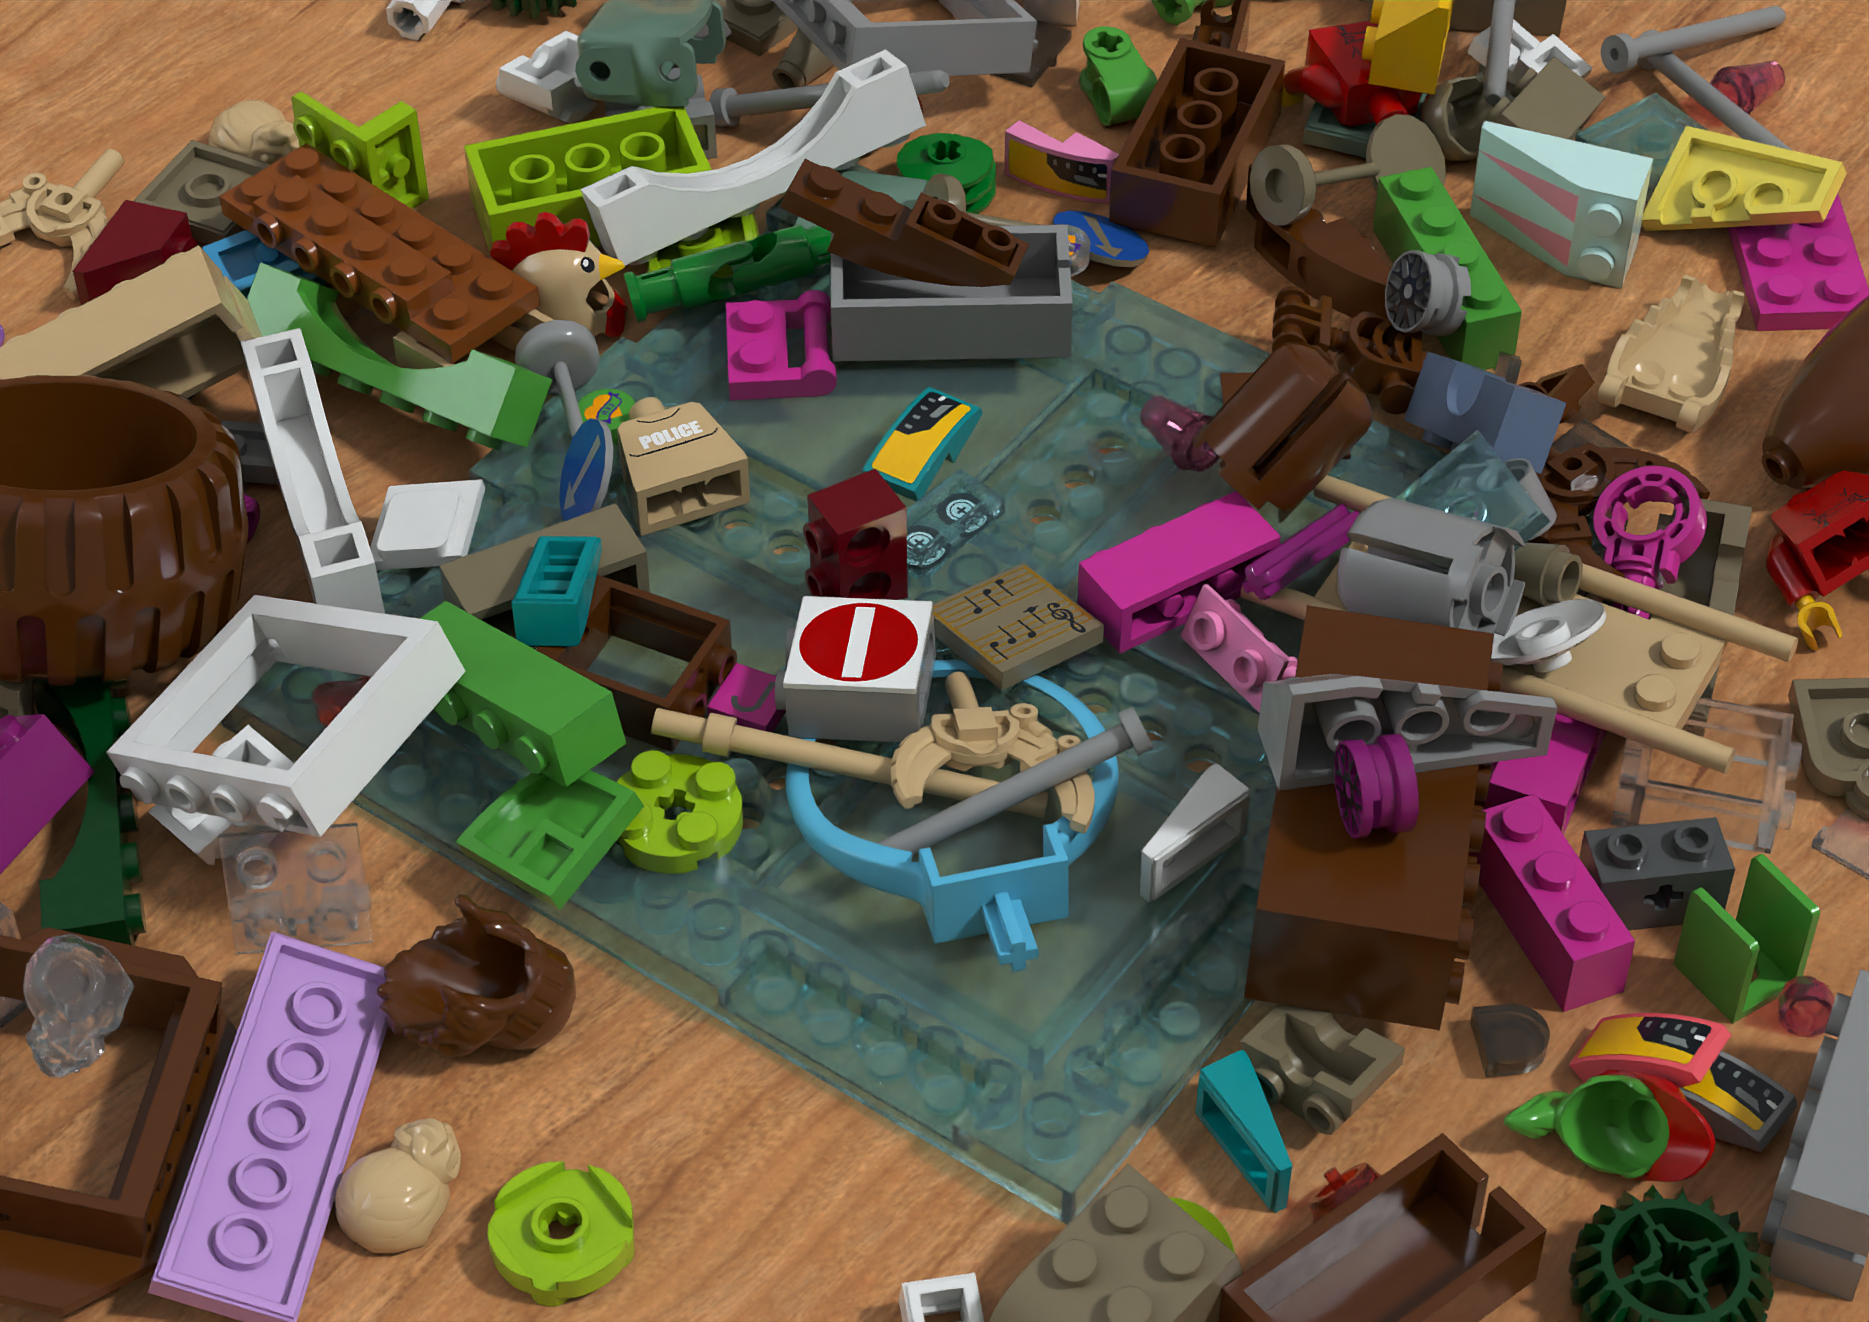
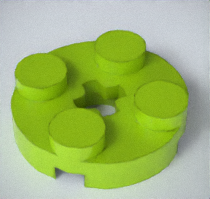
M650 750L636 756L631 763V770L623 774L617 781V783L634 791L644 805L642 810L617 839V842L624 848V856L633 864L643 869L664 874H681L697 870V860L708 858L715 852H717V860L730 852L741 835L743 828L742 796L736 785V775L728 764L713 762L694 755H666L660 751ZM671 807H684L692 812H680L676 820H668L665 818L664 810Z
M564 1161L538 1164L520 1172L501 1188L494 1201L495 1212L490 1219V1223L488 1222V1241L495 1267L507 1282L518 1290L531 1294L532 1299L540 1305L556 1307L566 1303L570 1298L594 1292L615 1278L624 1267L631 1263L635 1255L634 1217L630 1198L622 1184L614 1176L601 1168L588 1165V1172L579 1169L565 1170ZM558 1220L564 1226L572 1225L575 1222L580 1225L574 1230V1235L568 1238H549L548 1224Z

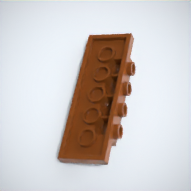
M307 143L289 152L283 158L219 196L223 215L257 236L267 247L279 250L297 262L305 272L314 273L334 286L344 297L356 300L373 311L382 322L393 324L451 363L456 362L471 352V349L474 350L540 305L537 286Z

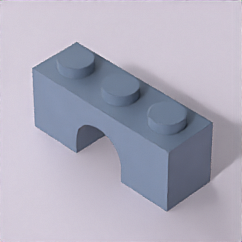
M1427 352L1404 420L1425 429L1422 440L1449 449L1450 453L1478 462L1479 466L1502 463L1515 458H1525L1531 462L1535 472L1541 474L1566 403L1541 392L1507 382L1506 378L1479 367Z

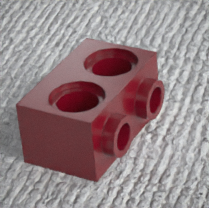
M876 468L807 495L809 523L803 526V535L810 551V568L805 571V579L811 596L888 600L908 598L907 508Z

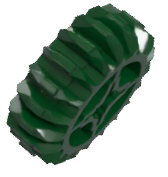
M1652 1185L1644 1193L1641 1202L1624 1191L1622 1196L1617 1199L1615 1208L1601 1204L1599 1210L1593 1216L1592 1224L1585 1223L1584 1228L1578 1234L1575 1246L1576 1252H1573L1571 1255L1568 1269L1569 1274H1571L1570 1280L1572 1281L1570 1289L1572 1306L1582 1308L1580 1315L1582 1322H1766L1768 1316L1765 1311L1769 1310L1774 1293L1772 1289L1773 1283L1769 1281L1771 1273L1770 1257L1758 1254L1760 1247L1758 1232H1739L1741 1223L1738 1211L1724 1216L1714 1213L1715 1205L1712 1196L1698 1205L1687 1201L1688 1198L1682 1186L1672 1199H1665ZM1630 1254L1635 1262V1266L1632 1267L1629 1276L1619 1279L1614 1270V1265ZM1721 1283L1727 1300L1712 1309L1706 1300L1709 1289Z

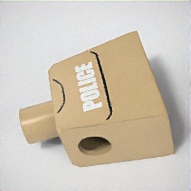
M646 397L637 401L629 411L630 420L620 424L617 428L621 471L640 536L750 503L748 457L700 403L689 402L665 409L658 398Z

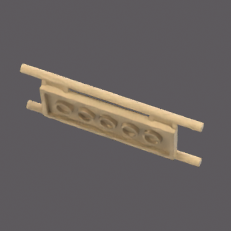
M1329 475L1314 488V497L1336 505L1343 504L1346 508L1353 511L1357 510L1359 513L1363 512L1375 501L1392 498ZM1352 542L1349 546L1350 549L1366 553L1368 550L1367 545ZM1339 562L1314 597L1284 587L1270 598L1260 600L1254 592L1247 594L1243 586L1241 588V598L1305 621L1307 605L1347 611L1338 593L1337 570ZM1582 563L1583 572L1579 586L1580 590L1649 613L1652 617L1649 620L1601 603L1607 616L1604 624L1585 642L1570 650L1572 660L1568 664L1556 670L1542 673L1536 672L1532 664L1503 666L1499 692L1553 698L1557 706L1556 713L1727 774L1735 756V749L1682 730L1683 726L1719 667L1722 653L1728 641L1790 662L1796 651L1798 638ZM1576 594L1575 597L1573 598V600H1574V599H1589V598H1586V597H1583V596H1580V595H1577V594ZM1522 595L1516 616L1543 605Z

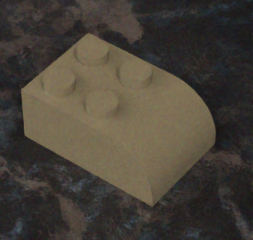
M1127 1164L1015 1279L1000 1299L989 1322H1218L1222 1288L1243 1274L1238 1257L1232 1250L1132 1166Z

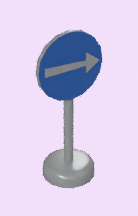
M553 320L541 323L526 332L517 344L515 361L519 366L553 379L547 395L561 397L572 437L564 460L559 493L561 515L564 521L601 508L612 472L613 442L611 431L605 421L590 418L583 423L575 392L587 385L597 372L600 355L595 337L585 326L574 321Z

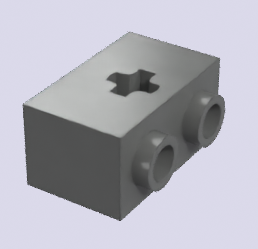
M1717 817L1584 831L1579 859L1628 930L1683 925L1690 893L1699 887H1702L1725 909L1735 873V866Z

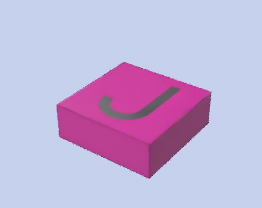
M736 663L707 705V716L709 717L711 712L737 718V725L773 733L786 713V710H777L775 706L776 676Z

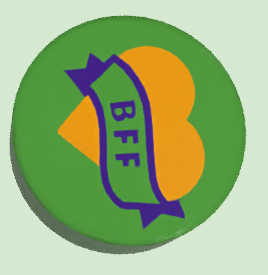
M600 389L588 393L578 402L583 423L590 418L605 421L611 431L613 445L618 444L617 428L622 422L630 420L629 411L635 404L634 399L629 394L616 389Z

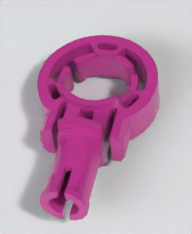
M1644 466L1622 474L1606 487L1595 506L1593 523L1596 535L1604 548L1602 559L1616 570L1625 574V578L1659 590L1663 588L1664 584L1662 576L1667 584H1674L1677 580L1680 564L1687 560L1699 547L1705 535L1707 516L1705 507L1694 485L1685 475L1669 467ZM1677 493L1689 500V515ZM1648 501L1670 502L1675 506V519L1664 531L1659 529L1647 535H1633L1624 531L1625 521L1629 517L1624 507L1626 502L1633 509ZM1614 601L1612 602V607L1649 619V613Z

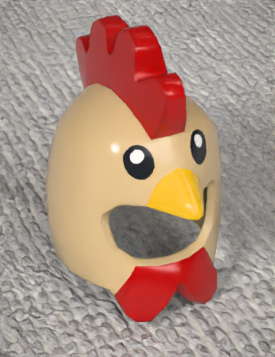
M542 212L537 215L534 226L525 222H513L506 229V240H497L492 244L490 256L496 262L538 287L540 305L535 310L554 320H570L581 324L594 336L602 332L608 337L613 338L621 336L624 332V314L628 312V307L605 278L622 270L625 265L621 260L604 255L589 240L590 231L586 221L572 219L568 223L563 224L553 213ZM589 291H596L607 296L608 302L602 310L594 311L587 304L586 298Z

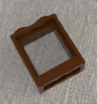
M600 575L596 576L588 619L580 644L574 647L538 646L536 649L538 652L611 691L624 735L670 752L674 751L681 740L651 734L656 708L703 717L707 701L716 688L722 685L737 663V652L732 649L730 620ZM611 636L689 662L665 698L587 671Z

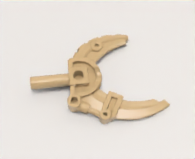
M107 149L73 188L63 184L57 186L49 183L42 173L29 174L23 180V188L10 193V198L0 202V247L15 240L13 232L28 227L32 229L37 239L53 242L59 247L73 246L72 269L63 286L67 296L72 300L79 297L73 269L109 222L102 202L95 199V196L124 165L125 162L122 155L114 149Z
M953 672L948 675L944 683L953 712L951 714H934L930 725L918 729L917 732L911 733L899 744V748L895 750L891 761V786L899 803L905 809H911L914 804L922 803V795L929 778L943 764L962 771H967L976 766H992L1000 769L1012 763L1015 759L1020 761V772L1081 743V740L1073 735H1064L1059 737L1058 740L1054 738L1052 731L1038 722V709L1031 704L1020 703L1012 706L1010 710L992 711L991 707H979L968 675L963 672ZM1087 771L1052 787L1060 801L1061 815L1071 821L1069 824L1070 829L1083 834L1086 833L1092 821L1095 805L1094 788Z

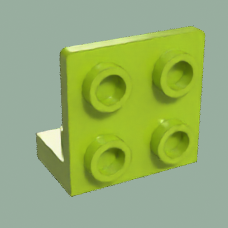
M302 91L291 97L295 119L293 121V129L298 138L299 147L305 143L309 144L411 209L429 199L416 109L400 101L358 127Z

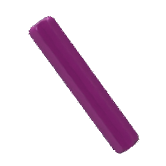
M1343 504L1336 505L1245 568L1247 579L1242 582L1245 592L1247 594L1254 592L1260 600L1268 599L1350 542L1351 539L1347 537V533L1359 512L1357 510L1350 512Z

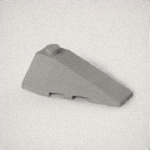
M1324 674L1264 682L1258 732L1278 790L1281 791L1335 783L1334 757L1339 741L1362 739L1365 744H1373L1377 736L1395 733L1403 737L1412 756L1415 773L1544 756L1548 753L1557 706L1554 699L1549 697L1362 676Z

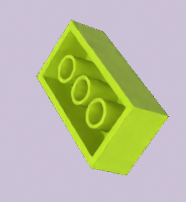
M653 107L464 145L470 198L489 251L495 241L506 240V229L511 223L525 222L534 226L537 215L542 212L553 213L563 224L568 223L572 219L586 221L590 231L589 240L596 247L602 246L581 189L631 166L655 172L685 174L712 170L685 107Z

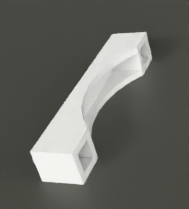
M885 49L835 72L821 98L800 123L776 143L746 160L716 170L689 174L655 172L631 166L581 189L603 249L610 257L621 260L625 266L639 265L653 259L660 249L678 241L697 239L703 236L710 226L729 217L737 218L751 214L759 207L761 202L779 194H786L804 159H808L820 166L833 168L836 171L844 170L855 165L860 160V156L879 147H892L903 143L909 138L910 133L925 127L926 123L907 65Z
M298 328L242 341L241 347L253 399L314 604L385 614L375 562L362 521L359 520L341 471L301 329Z

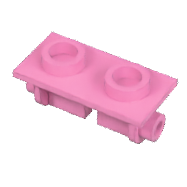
M1208 584L1202 586L1180 635L1184 641L1259 713L1264 682L1295 677L1298 662L1295 657H1288L1275 643L1268 642L1264 638L1265 634L1241 612V606L1235 600L1223 599Z

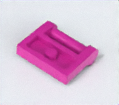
M810 290L801 294L796 300H753L749 302L726 303L730 400L823 396L831 393L836 388V367L829 359L827 324L831 320V298L827 293L820 290ZM786 329H804L806 362L801 367L788 368Z

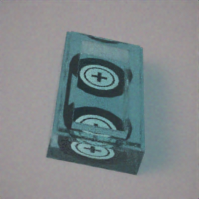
M958 469L907 508V570L922 579L1004 515L1005 497L963 470Z

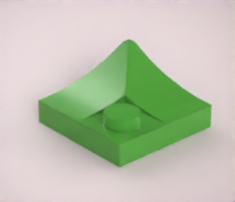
M591 770L568 787L559 784L541 772L539 774L531 773L490 804L455 842L467 857L556 909L561 910L642 810L644 805L634 791Z

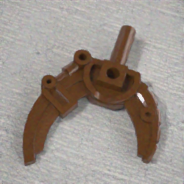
M1587 442L1578 448L1572 447L1561 454L1551 446L1542 473L1536 474L1556 511L1557 517L1550 529L1542 535L1529 540L1528 543L1566 545L1571 554L1578 555L1581 558L1583 564L1625 578V574L1607 564L1590 547L1592 546V534L1585 516H1580L1588 515L1595 508L1599 497L1606 487L1616 478L1630 470L1644 466H1664L1675 469L1685 475L1694 485L1700 498L1708 500L1710 492L1701 481L1692 476L1685 468L1649 451L1645 452L1641 451V449L1622 446L1618 448L1611 446L1600 448Z

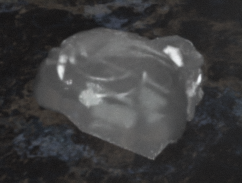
M72 933L47 939L30 958L24 973L23 991L27 1006L35 1018L31 1031L25 1035L26 1041L31 1047L33 1058L40 1070L53 1078H62L71 1073H78L82 1068H87L102 1056L105 1051L104 1038L113 1034L119 1028L126 1004L135 987L120 962L105 946L85 941L83 938Z

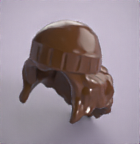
M460 894L454 899L455 905L463 914V918L456 919L445 926H437L431 938L421 940L409 950H402L397 953L394 960L384 967L386 982L378 986L376 993L385 1000L379 1008L387 1014L388 1028L396 1035H403L406 1039L415 1042L419 1046L433 1048L438 1053L447 1057L470 1054L484 1043L502 1050L514 1051L536 1049L544 1046L564 1028L570 1018L576 998L574 970L563 951L536 938L529 929L519 925L509 914L480 907L465 894Z

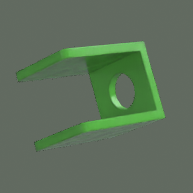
M1759 854L1751 859L1736 920L1702 887L1690 893L1674 965L1733 1024L1801 984L1820 917V909L1764 854ZM1755 969L1757 973V978L1753 982H1751L1752 974Z

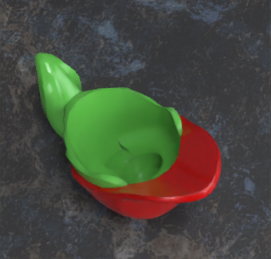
M1608 1069L1598 1076L1590 1077L1584 1084L1573 1089L1570 1094L1562 1091H1548L1537 1094L1504 1118V1124L1509 1129L1533 1139L1547 1136L1555 1130L1562 1142L1583 1164L1594 1170L1612 1173L1630 1180L1667 1183L1686 1180L1696 1175L1705 1167L1715 1149V1136L1712 1128L1702 1114L1687 1102L1686 1097L1678 1086L1667 1079L1643 1072Z

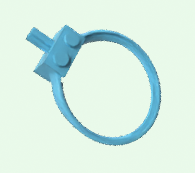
M935 660L932 678L948 677L953 672H963L968 677L987 679L965 660ZM1035 674L1017 683L1049 696L1069 710L1083 727L1088 739L1106 731L1097 717L1083 702L1054 682ZM800 738L814 742L816 741V738ZM1116 756L1095 766L1092 779L1095 793L1094 813L1085 834L1072 831L1069 825L1071 821L1062 816L1055 823L1043 825V857L943 877L939 876L930 847L919 849V862H911L913 852L873 843L846 833L834 826L824 817L815 803L809 784V768L787 763L785 786L788 806L797 828L811 848L829 865L866 886L906 897L920 903L923 907L934 944L989 933L999 965L1010 964L1011 970L1014 972L1026 969V960L1035 959L1039 956V950L1030 925L1069 917V865L1085 853L1106 826L1113 811L1118 792L1119 771Z

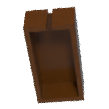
M1442 1133L1224 1286L1221 1292L1219 1322H1479L1536 1280L1547 1229L1502 1187L1498 1186L1488 1194L1480 1235L1475 1229L1480 1225L1489 1175Z

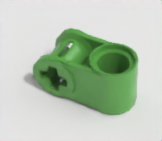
M1109 26L1096 27L1089 30L1083 39V50L1087 56L1086 67L1081 70L1079 78L1081 89L1089 98L1095 108L1099 121L1104 126L1137 120L1158 81L1150 67H1147L1131 42L1130 37L1124 31Z

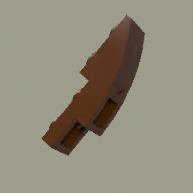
M804 159L780 208L834 233L827 252L876 271L925 283L966 287L1011 285L1029 246V243L1013 236L1008 230L999 226L989 225L968 215L950 202L937 200L921 192L913 209H910L896 202L885 193L868 189L843 177L833 168L820 166L808 159Z
M1250 164L1246 209L1256 220L1254 248L1287 280L1305 290L1308 295L1319 301L1322 294L1332 297V309L1351 318L1362 311H1372L1384 315L1386 313L1385 288L1391 268L1375 251L1372 242L1366 236H1362L1346 217L1326 224L1322 214L1312 208L1306 217L1295 224L1274 225L1266 221L1256 209L1251 196L1250 173L1252 164Z

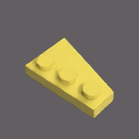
M1686 126L1643 212L1641 224L1645 231L1824 222L1847 173L1843 163L1840 161Z

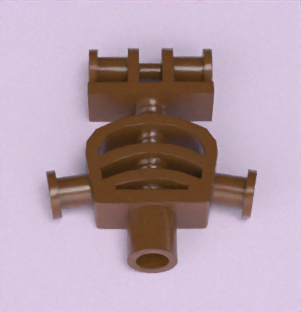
M1290 286L1278 292L1275 298V311L1273 314L1272 352L1277 347L1288 342L1316 345L1321 347L1326 353L1330 350L1333 353L1337 352L1335 359L1339 371L1345 370L1361 386L1364 392L1378 395L1380 405L1384 411L1390 414L1407 412L1427 352L1422 350L1421 331L1404 333L1396 330L1389 321L1387 312L1383 315L1372 311H1362L1353 317L1347 331L1338 330L1336 327L1332 328L1331 326L1332 297L1322 294L1317 306L1313 307L1310 306L1308 293L1302 288Z

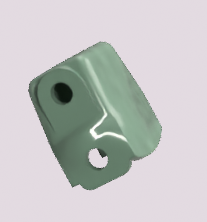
M608 0L603 3L580 33L577 40L579 58L576 62L575 72L578 81L583 86L585 96L593 100L646 107H687L689 98L698 89L696 64H715L717 55L722 53L726 46L722 7L719 3L712 0ZM707 24L709 34L704 37L696 36L704 25ZM676 64L680 69V77L676 79L667 78Z

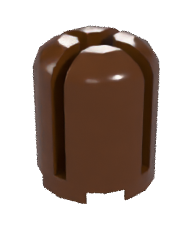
M1288 342L1277 347L1212 419L1191 439L1196 449L1205 441L1222 459L1219 464L1221 469L1217 473L1253 506L1260 510L1267 501L1279 509L1277 511L1279 523L1284 522L1299 504L1368 432L1373 419L1368 397L1361 386L1345 370L1332 378L1335 373V368L1332 366L1333 360L1319 348L1300 342Z

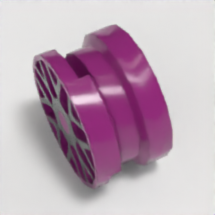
M1395 733L1379 735L1373 744H1365L1362 739L1339 741L1334 757V781L1340 815L1351 838H1367L1372 828H1386L1390 833L1394 834L1412 831L1416 826L1418 817V787L1412 756L1403 737Z

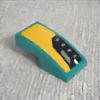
M926 388L907 406L886 432L863 467V473L876 468L895 493L920 503L944 460L952 463L956 461L983 414L981 408L934 388Z

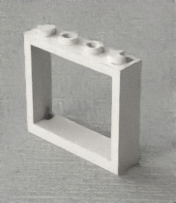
M254 595L107 751V754L121 774V786L131 789L136 799L143 801L144 804L153 803L178 808L190 814L198 812L226 818L235 823L247 822L272 827L280 832L287 830L321 837L466 671L438 621ZM276 661L371 676L370 680L289 770L193 753L200 743Z

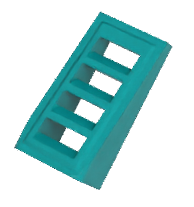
M585 536L538 537L511 603L515 634L518 641L527 646L574 647L580 644L588 619L602 553L601 538Z
M1239 1050L1200 1069L1195 1113L1269 1210L1272 1209L1276 1213L1287 1207L1292 1163L1252 1062L1244 1050Z

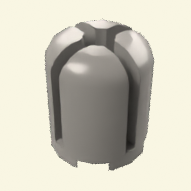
M1395 498L1375 501L1357 516L1347 533V537L1353 542L1367 545V553L1355 549L1342 548L1337 570L1339 597L1348 612L1494 633L1505 636L1508 633L1518 612L1525 588V582L1514 579V545L1525 547V543L1518 531Z

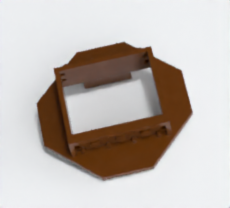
M47 927L22 939L0 935V996L165 1031L109 1198L0 1175V1304L63 1317L156 1269L237 1030L221 1009L222 982L198 977L184 956Z

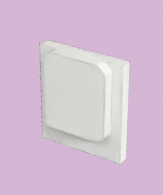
M483 480L389 486L370 546L376 570L434 567L466 556L485 492Z

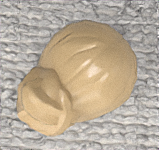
M254 99L241 101L225 109L215 118L208 137V145L270 165L286 156L289 152L299 148V141L294 132L293 123L287 122L281 111L271 104Z
M432 1118L402 1124L394 1131L395 1138L390 1148L361 1157L343 1174L335 1193L334 1205L339 1227L345 1235L372 1253L394 1254L425 1246L435 1223L443 1214L450 1200L448 1183L458 1176L461 1167L460 1148L449 1124L441 1123Z

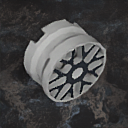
M1410 250L1402 253L1394 262L1388 274L1385 288V308L1388 319L1396 330L1404 333L1422 331L1431 336L1444 337L1453 334L1461 326L1467 314V311L1461 310L1463 296H1471V280L1467 267L1458 265L1459 257L1451 254L1438 253L1433 255L1418 250Z

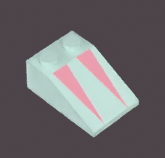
M1484 121L1481 130L1470 216L1565 276L1622 289L1638 244L1653 158Z

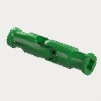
M802 224L757 236L752 240L735 242L671 260L670 267L637 276L632 271L623 273L637 323L645 322L649 314L677 306H682L685 310L749 293L764 286H774L814 275L817 267L831 264V253L827 252L831 243V232L820 226L805 229ZM728 264L731 267L732 278L726 279L713 276L724 265Z

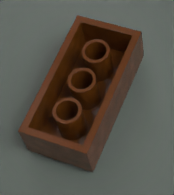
M1180 38L1111 169L1109 222L1140 231L1183 239L1191 243L1217 247L1248 183L1249 165L1253 164L1258 153L1264 149L1281 114L1285 61Z

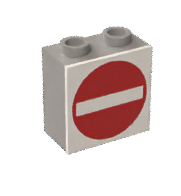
M803 596L796 627H788L786 633L785 660L787 668L777 672L775 682V706L777 710H786L789 736L795 738L902 742L909 734L915 733L918 729L922 728L936 659L933 602Z

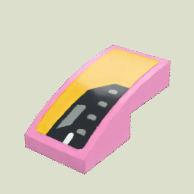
M1019 120L1005 131L1004 174L1021 183L1055 195L1110 204L1111 169L1119 154L1078 132L1062 143Z

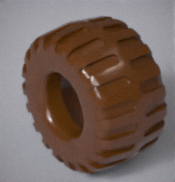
M31 375L20 378L0 379V681L22 684L25 678L48 679L50 686H74L76 679L100 677L102 683L126 680L130 677L131 671L143 669L146 673H155L173 666L177 663L179 657L191 658L201 652L233 618L240 596L249 525L239 448L230 430L225 428L220 419L202 406L192 405L189 400L176 393L161 391L142 383L127 380L121 381L87 375Z

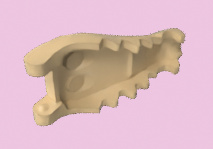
M1684 275L1675 295L1671 299L1664 297L1658 305L1652 304L1644 321L1635 319L1625 335L1621 334L1611 355L1605 378L1598 389L1599 403L1611 407H1617L1619 404L1627 405L1677 422L1676 428L1690 433L1696 432L1713 415L1728 384L1733 362L1732 346L1735 338V323L1740 317L1745 293L1735 290L1716 293L1711 291L1706 283L1700 284L1697 278Z

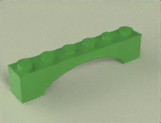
M260 262L247 300L263 337L300 328L314 373L330 377L332 369L340 372L338 384L367 395H371L374 387L382 390L380 402L409 413L414 412L416 405L425 409L422 420L444 429L456 432L459 424L469 427L465 438L498 451H500L503 441L528 447L553 379L507 360L471 349L467 361L451 366L432 369L400 368L374 352L351 329L335 303L339 293L337 290L303 276Z

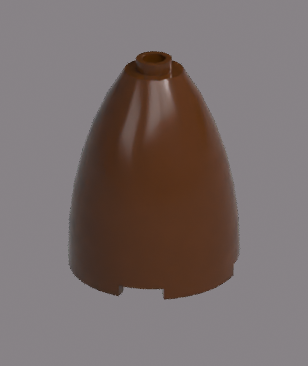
M1869 295L1840 319L1806 356L1789 381L1773 411L1762 443V464L1769 477L1778 484H1785L1794 489H1811L1833 474L1844 470L1869 475Z

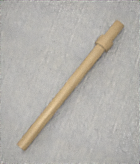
M656 708L651 734L701 744L702 752L729 757L730 752L733 751L891 786L892 758L737 725V718L711 712L708 719ZM938 768L929 778L923 793L963 801L1000 782ZM1043 791L1006 809V811L1044 818L1049 792Z

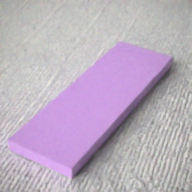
M271 931L148 1293L243 1322H297L334 1202L335 1193L343 1173L388 1026L387 1014L379 1008L385 1000L376 993L378 986L386 982L384 967Z

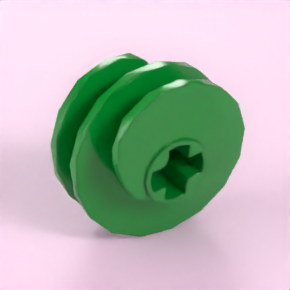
M934 133L919 136L905 143L897 153V176L924 179L927 182L933 175L939 173L955 177L964 189L966 212L980 213L989 207L996 195V163L992 148L980 140L959 134Z

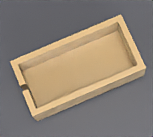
M197 246L187 252L171 256L162 265L132 280L118 283L111 291L80 307L70 308L62 312L56 319L25 335L9 339L0 347V379L20 378L31 375L97 376L99 378L138 382L154 389L170 391L188 398L245 369L246 364L241 342L259 338L262 335L248 300L227 276H223L220 268L203 249Z

